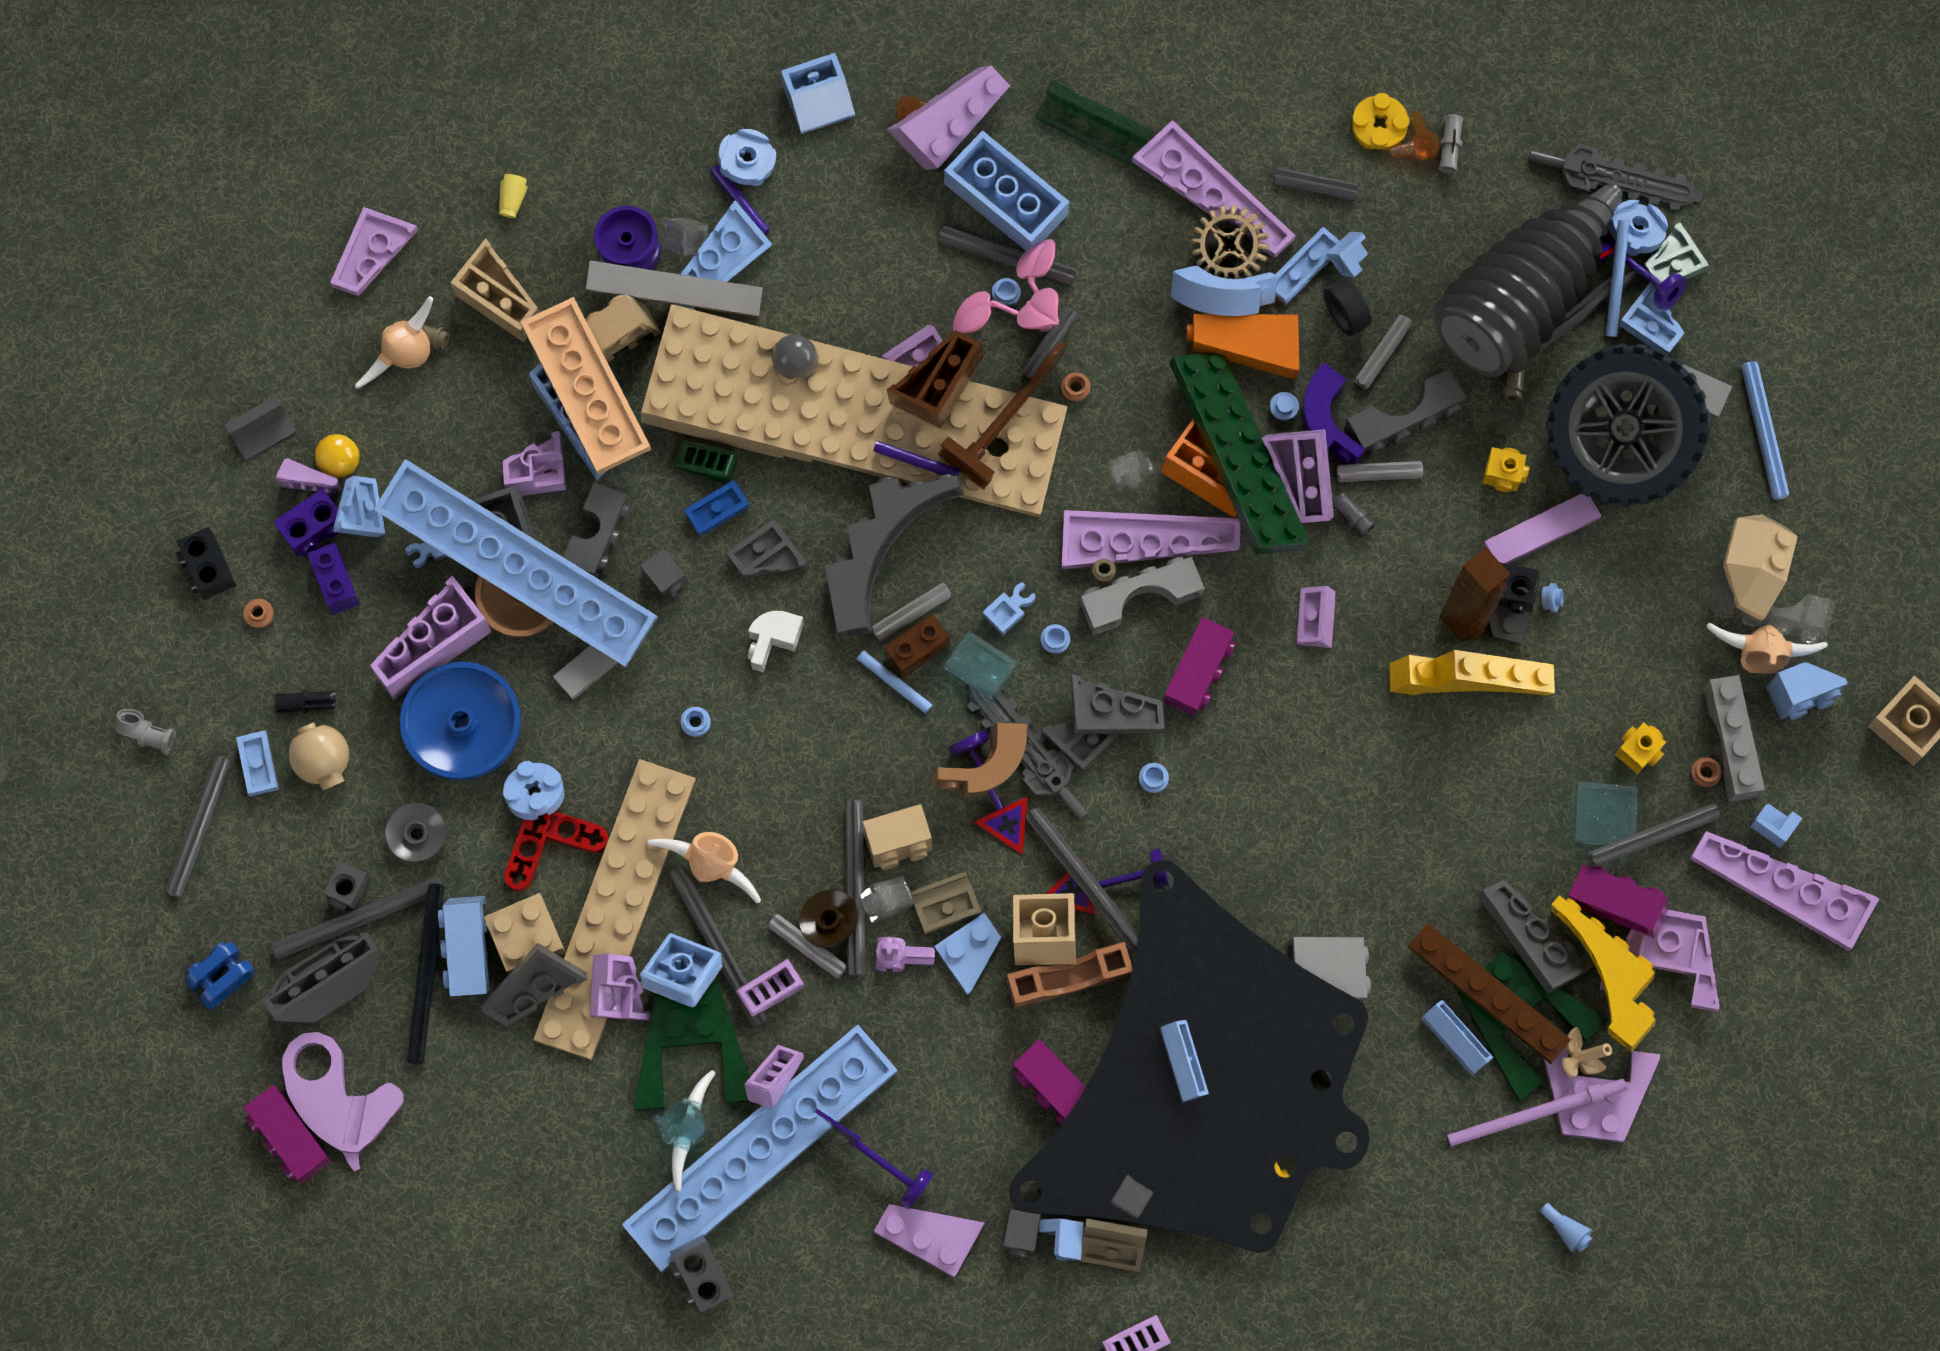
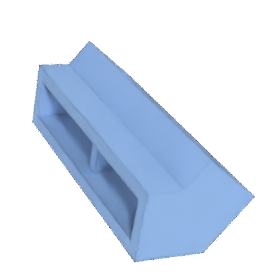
M1443 1000L1434 1005L1421 1018L1471 1076L1493 1058Z
M1176 1021L1160 1027L1182 1103L1209 1094L1187 1021Z

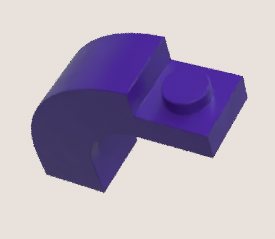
M1323 362L1312 376L1305 393L1302 405L1303 426L1305 431L1325 429L1327 452L1329 453L1333 449L1335 451L1334 455L1341 462L1357 464L1362 458L1365 449L1337 428L1330 413V406L1344 389L1347 379Z

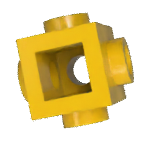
M1492 447L1488 455L1482 484L1494 486L1496 490L1501 492L1517 491L1520 483H1526L1529 466L1525 465L1527 455L1520 454L1518 450L1513 448H1503L1502 450Z
M1643 722L1638 729L1632 726L1621 738L1624 744L1615 755L1638 775L1647 764L1653 767L1664 755L1661 749L1666 741L1662 739L1663 735L1657 728L1651 725L1648 727Z

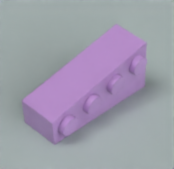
M991 65L976 68L951 85L949 89L940 95H936L924 106L913 111L906 118L886 130L925 170L938 169L1010 85Z
M453 576L447 580L446 586L438 595L435 594L427 602L428 606L418 617H414L407 624L408 628L399 638L396 637L370 665L377 679L393 700L410 690L415 682L424 674L438 666L447 664L492 632L485 617Z

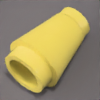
M504 174L503 180H500V216L516 218V214L528 189V186H526L527 179L513 174Z

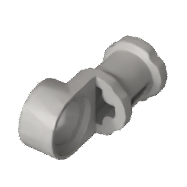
M133 709L120 710L116 715L115 730L119 734L137 739V744L140 747L147 745L161 750L162 754L168 755L176 738V731L169 728L165 730L152 726V722L144 720L141 712Z

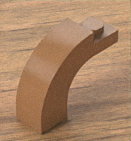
M996 723L990 728V752L982 766L972 769L938 767L932 772V784L941 785V789L956 790L959 789L960 785L961 797H973L991 791L1008 779L1020 764L1026 747L1027 724Z

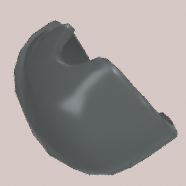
M787 335L775 344L771 359L776 371L789 379L798 377L808 378L818 367L819 355L814 344L802 335Z

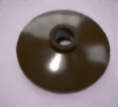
M824 890L813 895L804 904L799 916V926L804 937L812 944L820 947H831L844 942L854 932L858 923V909L855 902L848 894L839 890ZM830 919H836L834 924L827 926V922Z

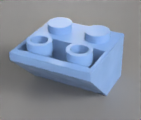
M835 53L781 71L782 85L801 134L855 117L846 80Z
M1804 662L1778 672L1766 689L1780 719L1789 716L1791 720H1795L1808 713L1807 710L1814 706L1821 710L1834 704V699L1842 695L1841 691L1848 683L1841 676Z

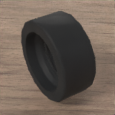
M1341 278L1323 290L1325 304L1345 334L1353 336L1370 326L1372 318L1369 308L1359 290L1350 280Z

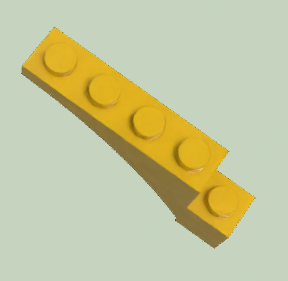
M1453 650L1437 658L1408 655L1390 663V692L1418 695L1440 692L1491 691L1551 695L1555 693L1554 665Z
M1559 895L1552 903L1551 911L1580 940L1597 969L1605 990L1611 1024L1608 1027L1607 1033L1632 1053L1655 1026L1654 1012L1642 1002L1639 1004L1635 1003V1000L1654 979L1655 972L1652 970L1654 966L1641 955L1636 957L1628 951L1629 945L1620 937L1615 936L1612 938L1604 931L1606 929L1599 920L1594 917L1588 919L1580 912L1582 908L1571 898L1565 900Z

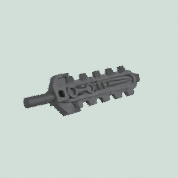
M1580 143L1569 153H1566L1564 158L1531 150L1528 161L1561 169L1560 174L1563 176L1567 188L1573 191L1589 193L1590 190L1594 191L1597 186L1603 187L1615 184L1623 193H1627V200H1637L1639 196L1647 198L1648 204L1657 206L1659 202L1667 203L1671 211H1678L1680 207H1686L1692 203H1700L1703 193L1696 190L1690 182L1686 181V175L1677 173L1675 178L1665 176V170L1658 167L1654 173L1645 171L1644 165L1637 162L1634 167L1625 166L1623 159L1615 157L1613 162L1603 160V155L1598 153L1599 149Z
M974 675L966 679L969 686L968 693L970 699L967 707L972 713L976 711L981 713L984 717L981 725L986 730L996 723L1027 724L1026 747L1021 764L1025 767L1022 773L1025 778L1022 781L1035 797H1055L1058 795L1079 821L1086 818L1089 813L1067 788L1074 765L1061 751L1057 753L1055 749L1047 750L1043 743L1046 738L1041 732L1034 734L1029 726L1032 721L1027 715L1020 717L1015 710L1018 704L1013 698L1008 700L1004 698L1001 694L1004 687L999 681L991 683Z

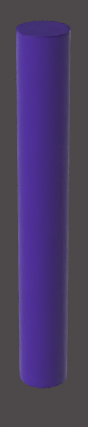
M714 166L710 170L712 176L732 201H736L762 233L764 235L770 231L769 227L733 182L721 174L720 166Z
M876 441L873 452L939 475L951 474L958 477L960 472L958 468L880 441Z

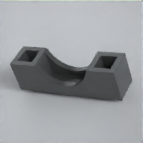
M1449 368L1423 382L1421 387V404L1413 412L1403 416H1391L1380 412L1372 406L1347 418L1344 428L1349 437L1365 449L1363 456L1368 453L1370 456H1374L1382 452L1386 448L1385 445L1392 441L1398 444L1407 440L1411 436V432L1419 428L1421 431L1430 429L1437 423L1436 420L1443 416H1446L1447 419L1456 416L1462 411L1466 396Z

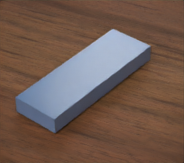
M1322 227L1275 274L1278 276L1275 297L1283 305L1286 306L1331 261L1326 253L1339 240L1326 228Z

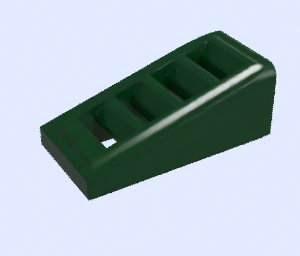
M682 440L673 468L728 484L738 461V454L727 449ZM688 449L694 450L690 462L685 463L684 459ZM699 452L704 454L700 466L695 465ZM709 457H715L711 468H707L706 465ZM720 459L725 460L722 471L717 470Z

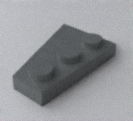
M1071 675L1070 688L1075 734H1149L1164 732L1165 724L1162 701L1130 691L1124 693L1108 688L1107 684L1100 682L1094 684L1082 680L1080 676Z
M537 943L482 1004V1012L508 1026L536 1010L537 1005L548 998L553 997L555 999L564 993V989L572 984H580L587 980V973Z

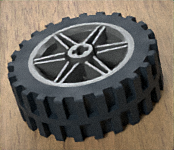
M1621 344L1612 348L1601 349L1583 359L1567 373L1557 386L1556 393L1550 401L1546 431H1549V441L1547 442L1549 451L1552 450L1556 458L1554 463L1557 469L1561 468L1567 475L1565 479L1570 485L1576 484L1582 489L1581 493L1583 495L1597 497L1600 499V503L1608 505L1609 502L1620 503L1622 507H1629L1630 504L1640 503V505L1650 503L1651 500L1662 499L1685 482L1694 471L1705 451L1710 432L1708 429L1710 412L1706 407L1705 393L1703 390H1700L1695 375L1689 373L1682 366L1684 363L1677 358L1674 360L1667 356L1666 352L1661 349L1653 350L1646 348L1647 345L1641 344L1636 346ZM1627 390L1632 393L1630 401L1622 400L1621 393ZM1650 404L1658 406L1659 411L1657 414L1651 415L1648 412L1647 408ZM1599 406L1605 407L1607 415L1598 417L1595 412L1596 408ZM1625 419L1629 420V424H1634V428L1629 431V434L1624 433V429L1619 427ZM1656 433L1659 435L1660 441L1658 444L1650 443V434ZM1604 435L1608 438V444L1601 447L1597 444V439L1599 436ZM1632 449L1635 453L1634 459L1626 460L1623 455L1624 451Z

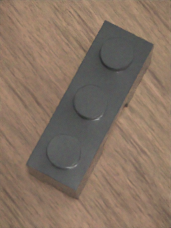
M593 483L583 511L585 517L595 520L600 524V530L594 537L589 539H582L572 535L563 557L597 579L599 574L604 575L608 568L610 558H607L610 547L615 548L618 544L620 532L617 530L621 521L626 522L629 517L631 505L628 504L627 494Z

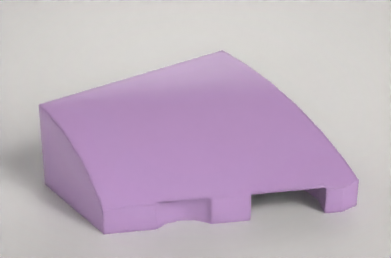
M560 431L551 433L552 438L541 445L536 446L533 443L526 447L522 453L514 454L503 460L505 488L514 485L521 492L522 496L566 490ZM547 470H554L544 474Z
M616 954L593 955L590 1016L626 1020H650L651 1013L650 1011H644L639 995L643 993L641 982L637 980L633 958Z

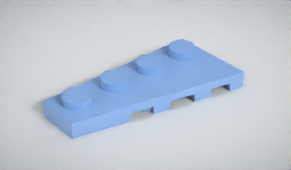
M734 201L681 275L729 282L769 249L772 243L740 205ZM680 306V307H684V308H688V309H692V310H695V309H696V308H693V307Z

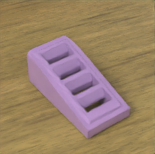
M288 458L284 459L275 478L279 486L284 488L319 491L323 488L326 493L340 494L342 490L338 479Z
M786 959L736 990V993L750 1015L754 1017L803 989L804 983L789 960ZM783 973L790 986L786 988L778 975ZM771 979L775 981L780 989V992L777 994L768 982ZM762 984L770 995V998L767 1000L758 988ZM753 990L761 1004L755 1006L748 992Z
M777 1045L745 1083L748 1100L772 1109L781 1098L804 1059L803 1053ZM779 1059H780V1060L786 1061V1062H788V1063H787V1064H784V1063H781V1062H778V1061H779Z
M1157 1315L1110 1337L1101 1344L1105 1351H1117L1114 1344L1119 1342L1123 1351H1131L1125 1341V1338L1130 1336L1137 1351H1157L1171 1342ZM1152 1325L1160 1340L1155 1344L1146 1328ZM1141 1331L1149 1347L1143 1349L1136 1332Z

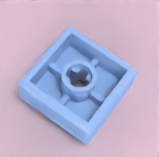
M669 933L640 973L642 988L689 1007H695L722 968L721 953Z

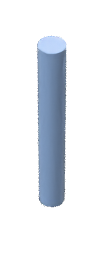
M862 651L857 657L860 663L923 713L927 714L933 707L929 701L866 651Z

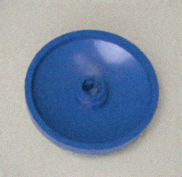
M453 662L430 670L411 687L402 705L400 730L408 752L424 770L447 780H472L491 773L511 755L520 736L521 711L512 688L498 673L476 663Z

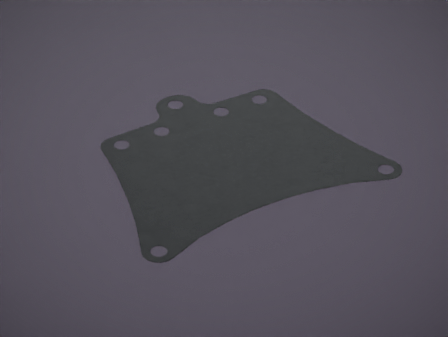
M1167 860L1154 861L1147 866L1142 875L1140 933L1131 978L1121 1013L1097 1069L1071 1112L1052 1139L1011 1181L1009 1188L1010 1200L1017 1209L1023 1212L1088 1216L1134 1222L1199 1235L1252 1252L1261 1253L1270 1250L1279 1240L1308 1174L1320 1167L1338 1170L1352 1168L1363 1159L1367 1152L1370 1141L1369 1129L1363 1119L1346 1107L1342 1097L1345 1081L1367 1027L1368 1012L1366 1007L1357 998L1304 969L1252 932L1213 900L1179 866ZM1167 871L1172 875L1174 882L1171 889L1165 892L1155 889L1152 880L1157 872ZM1343 1013L1351 1016L1354 1021L1353 1030L1345 1035L1337 1033L1333 1028L1334 1018ZM1182 1020L1187 1021L1209 1093L1201 1098L1184 1103L1181 1101L1160 1032V1027ZM1317 1070H1324L1331 1076V1085L1325 1091H1317L1311 1085V1075ZM1342 1132H1351L1357 1138V1147L1350 1153L1341 1152L1336 1146V1138ZM1288 1156L1294 1160L1296 1170L1292 1176L1284 1178L1276 1173L1274 1166L1278 1158ZM1027 1181H1035L1041 1187V1196L1035 1202H1027L1021 1197V1186ZM1256 1213H1265L1271 1219V1229L1265 1234H1257L1251 1228L1250 1221Z

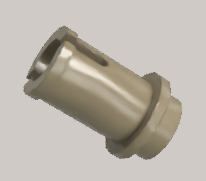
M423 325L422 329L427 334L430 345L435 350L445 349L449 341V333L445 332V329L442 327L436 329Z
M1525 369L1517 373L1507 372L1506 387L1502 391L1505 400L1520 402L1526 395V390L1523 388Z
M1100 559L1094 563L1092 568L1094 582L1100 587H1106L1112 582L1116 573V567L1112 561Z

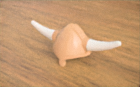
M431 296L426 299L422 307L409 321L396 322L385 328L382 332V352L372 367L355 384L356 389H360L371 382L388 367L392 366V364L409 369L419 367L427 361L430 355V342L422 326L433 303Z
M1712 623L1707 624V628L1719 639L1742 650L1741 664L1750 673H1776L1789 664L1790 657L1813 654L1828 646L1827 642L1796 644L1786 641L1782 634L1769 624L1758 628L1751 635L1735 634L1725 631Z
M703 832L698 834L691 844L673 839H651L647 841L648 846L671 850L689 860L692 873L697 881L710 882L722 878L743 889L755 903H760L761 899L753 885L734 867L738 861V852L733 843L725 836L715 832Z

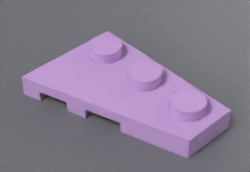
M363 207L331 279V286L359 297L418 231V227Z
M889 1204L874 1233L955 1278L985 1223Z

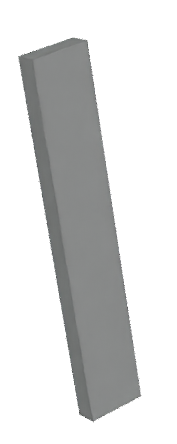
M589 261L585 291L616 296L627 294L635 299L758 318L763 288Z

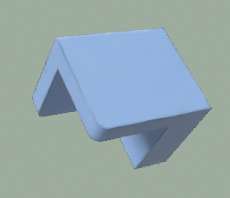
M1349 232L1326 253L1342 276L1355 277L1363 270L1358 263L1368 253L1361 244L1366 238L1362 232Z
M1766 804L1750 827L1780 848L1803 818L1793 811L1787 817L1772 805Z
M1061 1218L1040 1220L1039 1232L1055 1235L1054 1255L1056 1260H1081L1083 1222Z

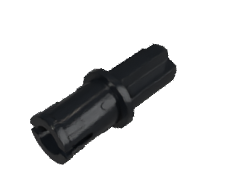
M302 690V693L275 694V708L277 712L303 711V713H308V710L334 709L336 706V695L333 691L307 693V690Z

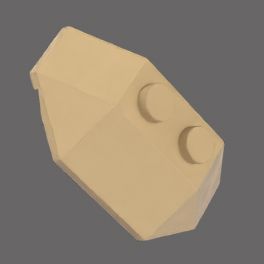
M1763 514L1739 517L1735 520L1723 563L1729 587L1735 596L1734 603L1736 608L1761 621L1766 617L1787 581L1798 537L1787 527Z

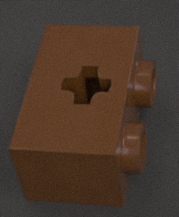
M931 614L884 647L885 658L901 679H904L950 646V636L936 617Z

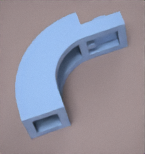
M1197 265L1173 271L1171 298L1191 309L1209 314L1224 316L1259 313L1260 306L1275 303L1278 276L1269 272L1243 279H1227L1209 274Z

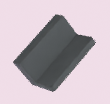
M276 395L224 424L246 461L296 433V429L286 415Z

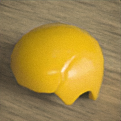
M340 434L328 435L319 442L315 449V465L326 475L334 478H344L355 471L359 464L360 452L357 445L347 436Z

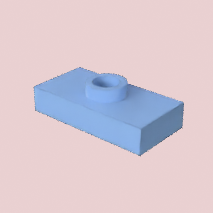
M266 730L236 737L248 795L251 797L279 790Z

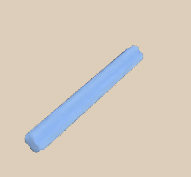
M1756 361L1743 364L1741 369L1771 495L1774 500L1784 499L1789 495V490L1759 365Z

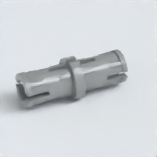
M1449 114L1445 117L1444 134L1439 144V147L1442 149L1439 172L1444 174H1455L1457 172L1458 153L1462 149L1463 144L1462 140H1460L1463 117L1460 115Z

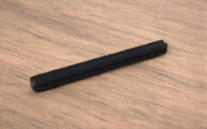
M437 883L428 885L407 1057L408 1063L416 1065L423 1064L425 1057L440 931L438 911L442 910L445 889L444 885Z

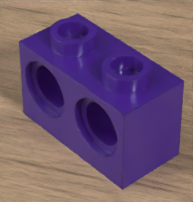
M323 488L273 521L297 557L301 554L308 555L307 553L316 550L319 546L318 543L326 537L333 538L339 534V532H334L338 508ZM321 513H331L328 520L323 522L317 520ZM296 530H307L306 534L303 537H293V534Z
M336 543L307 553L332 615L360 605Z

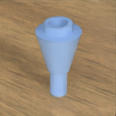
M1549 1203L1545 1204L1540 1210V1213L1554 1224V1228L1571 1253L1576 1251V1249L1582 1252L1591 1243L1593 1238L1589 1235L1592 1229L1565 1215L1562 1216Z

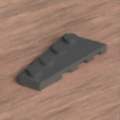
M1505 880L1482 890L1478 895L1481 902L1547 994L1587 974L1595 967L1588 959L1584 962L1574 952L1576 948L1568 940L1563 942L1551 930L1553 926L1545 918H1538L1531 911L1532 906Z

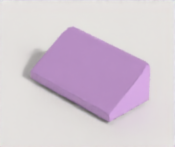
M927 325L883 354L882 358L917 367L928 357V353L942 342V339L934 326Z
M1330 587L1300 588L1297 645L1332 648L1336 592Z

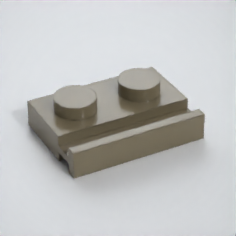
M966 871L909 892L925 935L981 914V909Z
M1086 1219L1081 1260L1079 1261L1140 1272L1148 1230Z

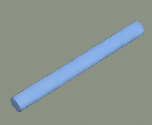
M1618 220L1605 333V336L1617 337L1630 224V221Z

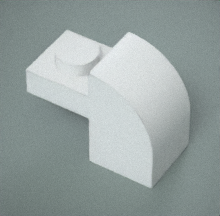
M770 611L759 616L751 624L748 631L749 638L757 641V643L752 642L748 653V659L751 660L753 670L764 672L772 645L795 652L804 625L802 616L784 611Z

